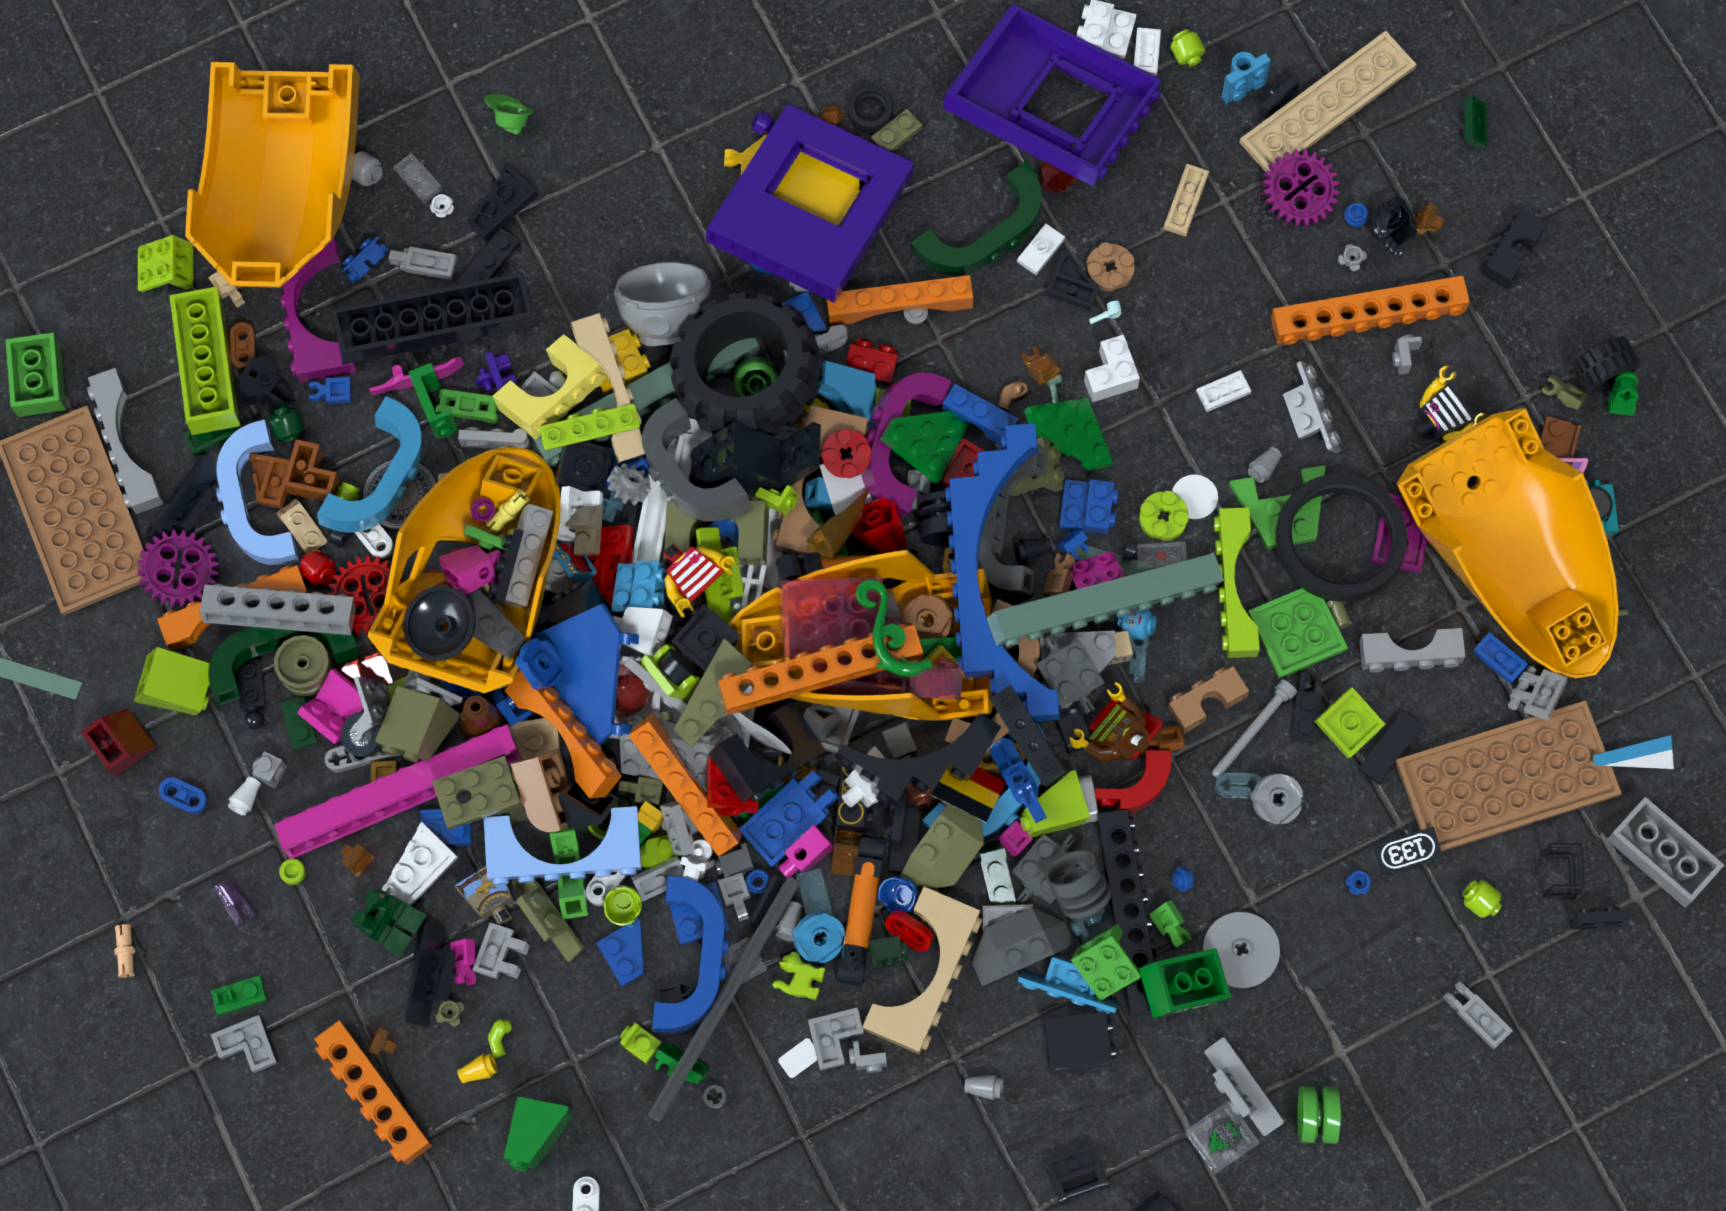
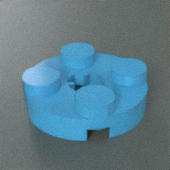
M818 910L805 916L793 929L792 935L795 948L804 959L810 962L818 961L819 963H825L835 958L841 951V943L843 937L845 938V931L837 918L823 910ZM818 932H824L825 936H822L824 938L822 942L814 941L815 935Z

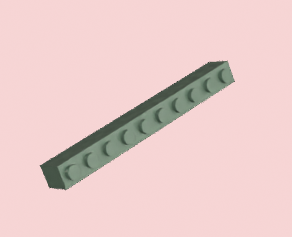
M755 338L744 339L724 348L709 367L706 385L712 384L722 374L728 375L734 372L738 364L744 359L761 354L757 340ZM670 362L625 386V388L629 387L632 392L634 401L630 403L635 405L641 421L649 418L652 412L675 398L678 399L671 380L673 369ZM614 393L575 414L582 413V416L592 414L591 410L605 407L606 410L616 408ZM541 436L537 440L533 438L536 448L549 467L559 466L563 447L545 450ZM609 436L588 440L587 442L600 444L606 441Z
M1212 553L1001 609L987 617V621L996 647L1005 644L1006 648L1020 644V640L1026 638L1031 642L1042 638L1045 633L1050 632L1051 636L1064 632L1067 627L1072 626L1073 630L1082 628L1089 621L1094 620L1095 624L1108 620L1109 616L1115 614L1117 618L1126 616L1131 613V610L1137 608L1139 612L1152 608V604L1160 603V606H1164L1174 602V598L1181 597L1182 600H1186L1196 596V593L1200 591L1203 594H1208L1216 591V586L1222 583L1224 578L1216 556Z

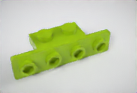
M634 404L609 410L602 407L591 410L592 414L582 416V413L567 416L568 420L540 426L539 430L545 450H550L640 428V423Z
M718 527L696 529L698 547L717 550L725 556L733 557L740 564L737 547L722 549ZM736 564L729 566L733 573L732 575H728L724 570V573L705 590L707 607L727 624L732 620L730 600L744 596L740 566Z

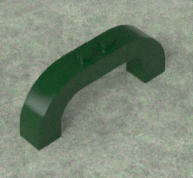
M1025 161L1007 174L1006 185L1019 201L1017 211L971 245L962 248L950 247L941 242L935 233L929 229L911 242L912 253L927 268L937 273L951 276L970 274L980 270L989 263L997 262L1005 251L1017 248L1021 244V240L1032 231L1038 221L1041 208V187L1035 172Z
M250 627L237 632L227 638L217 648L209 664L208 677L217 706L241 699L236 684V674L242 664L252 658L276 651L284 641L294 636L306 635L314 637L327 646L332 653L336 666L360 659L353 634L343 635Z

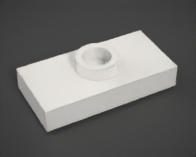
M1137 28L1134 66L1153 76H1157L1161 29Z
M1045 224L1019 256L1017 263L1037 276L1064 242L1065 236Z
M1240 370L1197 388L1196 392L1206 412H1209L1251 394V389Z

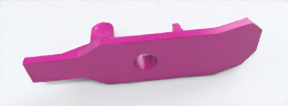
M455 357L447 363L432 367L437 379H441L459 370L464 362L461 357ZM395 365L392 368L393 378L383 385L369 389L372 396L391 390L406 389L414 385L410 375L404 376L401 366Z

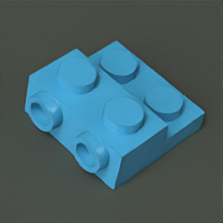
M636 561V564H618L611 612L614 614H624L627 607L661 609L664 605V579L667 575V567L659 561Z

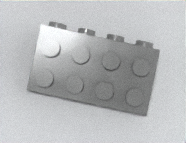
M629 715L622 724L631 725L632 730L635 725L646 718L638 715ZM658 719L669 734L674 747L701 788H707V759L710 757L708 753L719 744L722 738L721 731L710 728L693 747H690L673 731L676 723ZM624 734L619 736L621 773L661 780L630 737Z

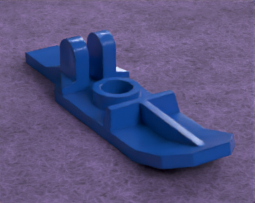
M1002 737L992 743L990 754L1015 800L1027 806L1035 823L1047 818L1038 802L1039 789L1012 740ZM1023 778L1021 782H1015L1016 779Z

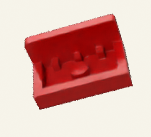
M858 338L857 341H853L849 347L846 366L873 373L876 380L892 383L900 351L895 350V346L889 344H881V346L872 345V341Z

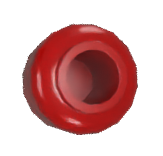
M314 550L301 558L299 570L302 577L316 587L330 584L334 580L333 575H336V564L320 550Z

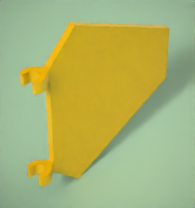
M767 134L742 153L726 149L724 166L733 167L741 164L742 175ZM800 152L773 196L839 226L859 194L860 179Z

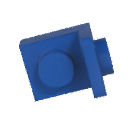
M501 688L492 693L496 706L510 726L525 721L532 714L530 710L518 708L509 695L506 696Z

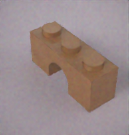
M1234 666L1229 669L1223 667L1213 674V678L1207 682L1204 679L1200 680L1191 687L1193 690L1188 693L1180 692L1170 699L1168 711L1176 724L1180 725L1182 733L1185 734L1205 722L1206 714L1201 707V702L1204 699L1216 698L1223 704L1225 709H1228L1247 698L1249 690Z

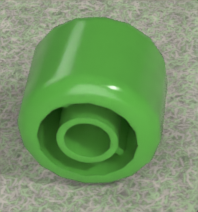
M752 356L744 359L734 371L733 387L736 395L744 397L766 389L779 377L777 368L770 360L764 357Z

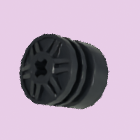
M945 491L932 492L921 496L918 500V507L920 508L919 517L923 519L919 524L920 542L928 546L950 547L949 535H953V526H948L947 511L952 510L951 502H946Z

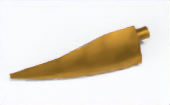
M868 488L846 509L831 517L826 523L815 530L806 540L809 551H817L829 558L834 557L858 522L869 493Z

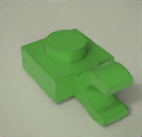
M1172 900L1165 902L1149 914L1161 935L1169 934L1176 948L1192 940L1189 932L1180 926L1185 921Z

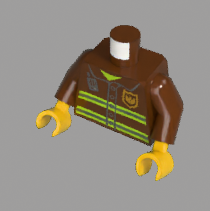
M1114 683L1119 689L1117 694H1112L1108 689L1107 692L1112 700L1120 701L1121 704L1116 703L1087 740H1085L1084 733L1080 729L1074 730V734L1080 737L1079 740L1069 737L1072 747H1083L1085 752L1102 762L1117 759L1127 761L1131 759L1136 751L1144 752L1149 745L1147 739L1149 732L1145 729L1146 719L1143 710L1129 696L1126 697L1124 695V690L1119 683Z

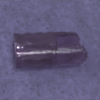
M232 879L224 880L212 890V893L216 895V898L221 902L220 904L237 927L243 924L242 918L236 910L237 907H240L250 920L256 917V913L244 896L241 895L236 885L233 884Z

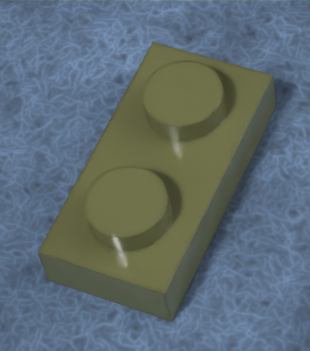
M906 109L871 136V141L873 144L884 147L893 153L922 130V124Z

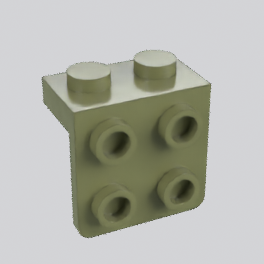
M1044 437L1037 439V446L1048 452L1046 476H1031L1020 480L1011 490L1010 496L1023 494L1041 487L1055 492L1064 489V473L1060 465L1061 452L1053 447V442Z

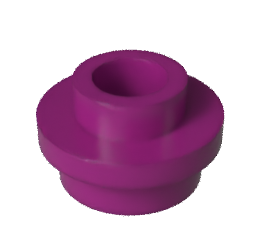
M478 498L471 504L470 513L475 520L486 522L493 517L495 506L488 498ZM481 506H486L484 511H478Z

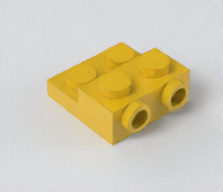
M629 329L608 337L609 342L614 341L618 355L614 356L617 365L622 364L626 378L622 379L624 386L648 374L647 368H650V364L646 355H640L637 349L641 347L636 333L631 335ZM607 376L600 385L604 396L614 392Z

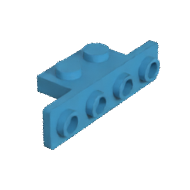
M1056 955L1052 956L1046 978L1021 970L1017 980L1027 989L1036 990L1038 988L1045 990L1052 997L1061 998L1063 996L1071 999V1002L1080 1006L1088 1004L1096 1007L1097 1011L1106 1012V1014H1110V1012L1116 1013L1119 1003L1109 998L1099 1000L1073 962Z

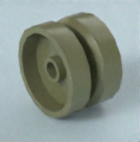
M306 635L294 636L284 641L277 649L274 658V668L279 679L286 689L298 696L308 697L317 695L329 672L334 669L333 660L323 644L314 637Z

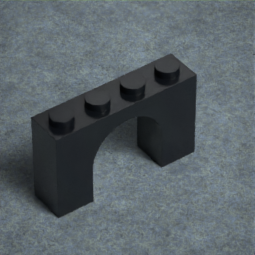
M792 701L775 710L763 721L771 734L781 740L791 751V754L782 752V763L780 766H768L758 761L749 751L738 733L720 742L708 753L742 803L750 799L755 802L766 794L765 790L768 788L774 791L785 783L783 779L789 777L792 780L803 772V767L806 766L808 769L814 767L821 761L819 757L826 751Z

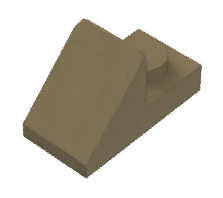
M603 506L579 507L566 522V527L575 530L573 554L578 556L600 554Z

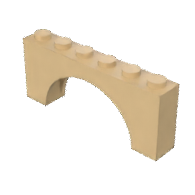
M926 887L922 889L914 908V914L923 918L931 926L938 939L940 961L936 975L929 987L919 997L909 1003L894 1007L872 1004L862 1027L868 1033L919 1055L921 1050H927L932 1039V1036L928 1035L932 1025L937 1027L942 1016V1012L939 1011L942 1002H948L953 990L949 988L952 978L958 979L963 967L959 962L962 955H968L973 944L969 939L972 932H978L983 920L979 918L980 910Z

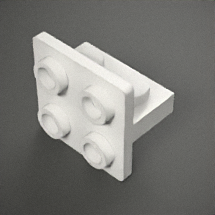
M571 486L562 487L560 493V525L557 541L575 540V530L566 527V522L579 507L602 506L603 493L601 491L584 492Z

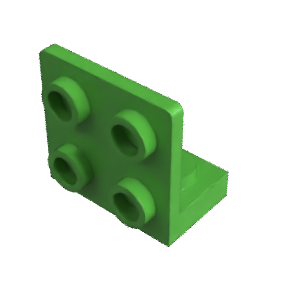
M1118 924L1078 947L1071 959L1099 1000L1105 999L1141 977L1138 968L1120 945L1119 941L1124 932Z

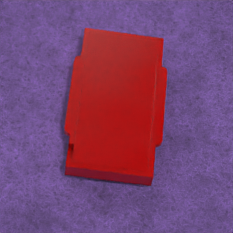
M630 525L602 527L600 554L587 556L597 570L591 579L610 608H612L618 564H632L634 550L631 548L633 527ZM615 614L616 617L622 618L623 616L622 614Z

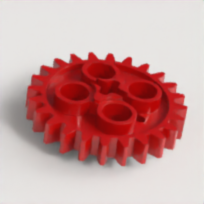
M367 555L365 562H362L357 557V564L355 565L347 561L349 567L347 570L339 567L342 575H333L337 583L329 584V587L334 592L327 594L334 596L344 594L354 598L355 607L364 606V611L360 615H355L353 627L357 635L363 629L367 636L381 610L377 608L378 602L386 597L391 563L388 560L382 564L380 557L377 556L374 562H372L369 555ZM363 575L366 576V586L371 592L369 598L374 609L373 616L370 615V606L365 599L367 594L361 577ZM402 575V577H401V580H400L399 585H401V584L403 583V582H401V581L404 579V576H403V575ZM382 576L380 584L372 585V580L375 577ZM352 583H358L359 586L356 591L348 592V587Z

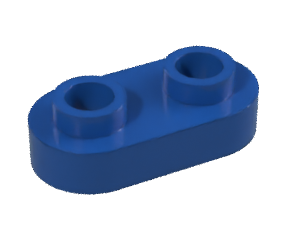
M167 778L159 786V795L166 803L190 814H199L207 807L208 799L201 789L177 778ZM176 788L177 793L173 796H170V790ZM198 798L199 803L196 806H192V800Z

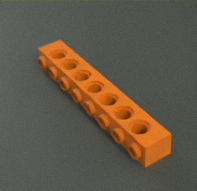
M1457 276L1273 308L1271 321L1276 343L1291 345L1302 339L1314 341L1325 335L1337 337L1348 331L1355 330V332L1359 333L1367 331L1371 327L1388 328L1394 323L1411 324L1416 322L1417 319L1426 318L1427 320H1434L1446 314L1457 316L1467 310L1470 301L1464 277ZM1436 297H1444L1447 302L1441 303ZM1420 301L1423 306L1417 307L1412 302ZM1389 305H1396L1400 310L1393 311L1389 308ZM1372 309L1376 312V314L1369 315L1365 312V310ZM1348 313L1352 316V319H1344L1341 314ZM1324 317L1329 322L1320 323L1317 318ZM1301 321L1305 326L1302 328L1296 327L1294 322Z
M900 624L899 626L906 634V640L899 650L890 651L887 648L888 652L899 661H902V658L910 662L921 660L923 650L915 625L907 626V624ZM873 633L868 635L869 638L859 640V638L846 640L844 645L824 646L820 648V652L813 654L803 652L796 655L795 659L792 660L778 659L773 661L771 666L764 668L754 666L747 669V673L740 675L736 673L724 675L722 680L718 681V689L726 715L885 670L876 667V664L881 663L876 653L873 658H866L862 654V651L865 649H871L875 652ZM887 636L884 638L885 646L888 642L892 641L891 637ZM841 656H847L850 658L851 663L841 665L837 659ZM816 663H822L827 669L824 672H817L813 666ZM792 670H798L802 673V677L800 679H792L788 673ZM768 677H774L778 683L775 686H767L764 680ZM743 684H749L754 690L746 694L741 692L739 688Z

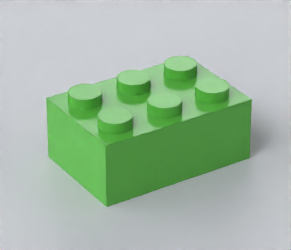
M54 333L5 339L10 405L16 415L22 417L66 410L61 342Z

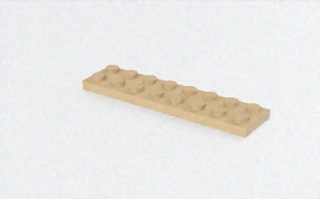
M1385 31L1240 138L1239 143L1265 172L1271 171L1268 166L1271 163L1276 164L1275 159L1278 156L1283 158V154L1287 151L1292 156V152L1295 149L1298 150L1300 155L1305 149L1311 147L1413 71L1417 64Z

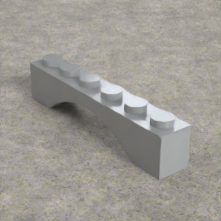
M116 368L88 377L90 386L87 387V391L91 400L96 401L97 408H94L98 421L103 422L105 429H102L101 432L105 442L110 443L112 450L108 451L112 464H117L119 472L115 474L119 485L125 488L126 493L123 494V498L127 508L132 507L134 512L138 514L163 505L164 502L156 480L129 458L123 444L121 419L128 395L121 375Z

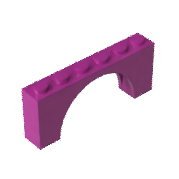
M336 236L282 286L284 294L280 295L283 309L287 310L284 324L286 331H290L291 337L287 339L289 353H293L294 361H290L291 371L293 375H297L300 383L357 373L356 362L342 365L337 342L326 341L314 336L303 327L298 316L299 298L307 282L320 270L341 262Z

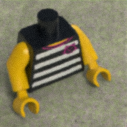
M1444 366L1440 369V377H1436L1428 386L1421 399V410L1418 416L1422 422L1413 427L1415 434L1420 439L1431 433L1437 442L1443 440L1447 442L1479 423L1487 416V414L1480 413L1475 417L1450 383L1446 385V381L1453 380L1456 377V372H1453L1449 378L1445 376V370L1449 366Z

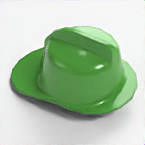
M491 94L485 97V103L494 109L496 124L508 132L520 134L521 129L527 123L528 116L533 114V110L506 95Z

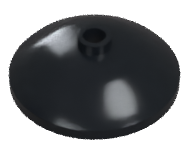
M435 586L419 593L409 604L403 621L404 636L409 647L417 655L431 661H444L460 654L470 643L476 626L475 611L469 599L460 591L447 586ZM448 623L449 627L444 631L443 626Z

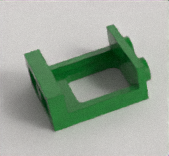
M429 363L409 371L408 373L435 438H447L453 435L454 431H457L458 428L451 410L436 415L428 393L441 388L432 364Z

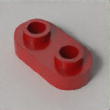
M902 910L892 911L886 919L885 925L887 930L916 951H926L934 940L933 933L929 928Z

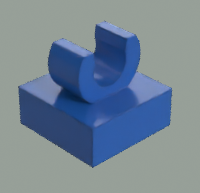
M1073 530L1056 543L1061 552L1071 554L1075 557V560L1079 559L1076 554L1078 547H1081L1083 552L1089 551L1087 544L1083 543L1088 538L1081 530Z

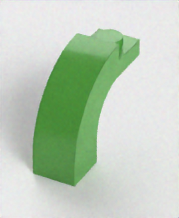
M566 827L560 831L549 832L555 864H570L582 859L575 828ZM570 875L560 876V880H558V895L562 918L569 919L588 916L585 878L570 879Z

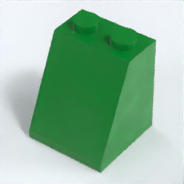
M517 1096L503 1158L513 1170L527 1172L528 1168L536 1169L573 1119L574 1113L568 1106Z

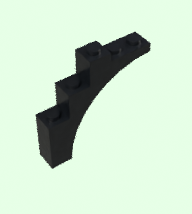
M979 713L966 731L954 742L936 752L921 757L907 759L878 758L860 753L842 744L834 758L838 760L837 763L848 770L852 768L860 773L859 777L868 783L875 782L876 786L872 793L876 795L875 798L885 805H889V803L894 805L901 797L909 781L913 783L912 786L922 793H931L936 788L946 769L950 771L949 774L956 780H965L967 782L974 774L1001 726Z

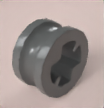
M718 1085L707 1087L703 1094L705 1104L713 1109L722 1107L727 1099L725 1090ZM716 1090L719 1094L722 1093V1099H718L720 1102L714 1104L712 1100L708 1101V1094L711 1095L710 1091Z

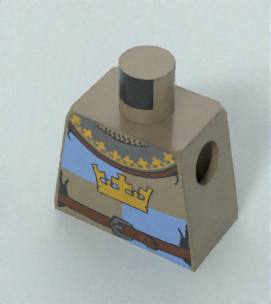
M486 866L455 885L458 892L483 920L493 915L498 925L501 926L512 919L506 908L514 902L508 884L494 885L493 881H489L487 879Z

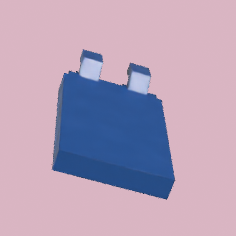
M812 770L804 779H792L739 828L740 832L771 867H774L786 856L784 852L811 826H818L828 817L830 811L827 808L840 797L833 789H829L819 799L811 791V788L823 779L817 770Z

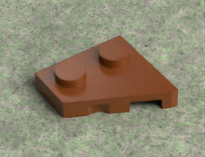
M250 453L249 460L253 467L252 477L256 485L257 502L263 506L283 509L287 496L283 482L290 460Z

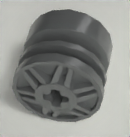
M1078 850L1067 853L1054 861L1046 872V879L1064 915L1069 918L1079 919L1088 917L1101 910L1111 898L1112 891L1104 875L1101 873L1102 871L1094 855L1088 851Z

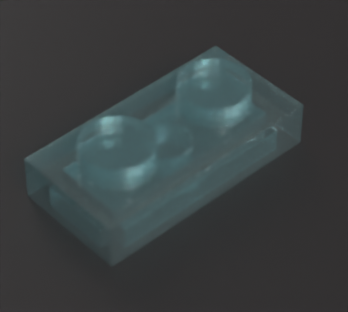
M821 868L796 874L806 916L818 910H823L833 915Z

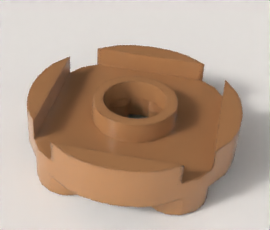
M1107 242L1100 244L1099 247L1090 253L1086 265L1089 278L1093 279L1100 286V290L1106 292L1126 287L1132 280L1135 269L1134 257L1127 249ZM1113 263L1117 270L1107 272L1105 264Z
M923 593L906 606L903 621H905L907 626L915 625L919 639L946 637L953 627L954 610L942 597ZM930 613L933 615L934 623L930 622L927 625L924 623L925 618L922 616L923 614L927 615Z

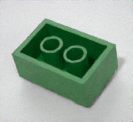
M1217 948L1157 961L1139 968L1153 1019L1213 1005L1231 998Z

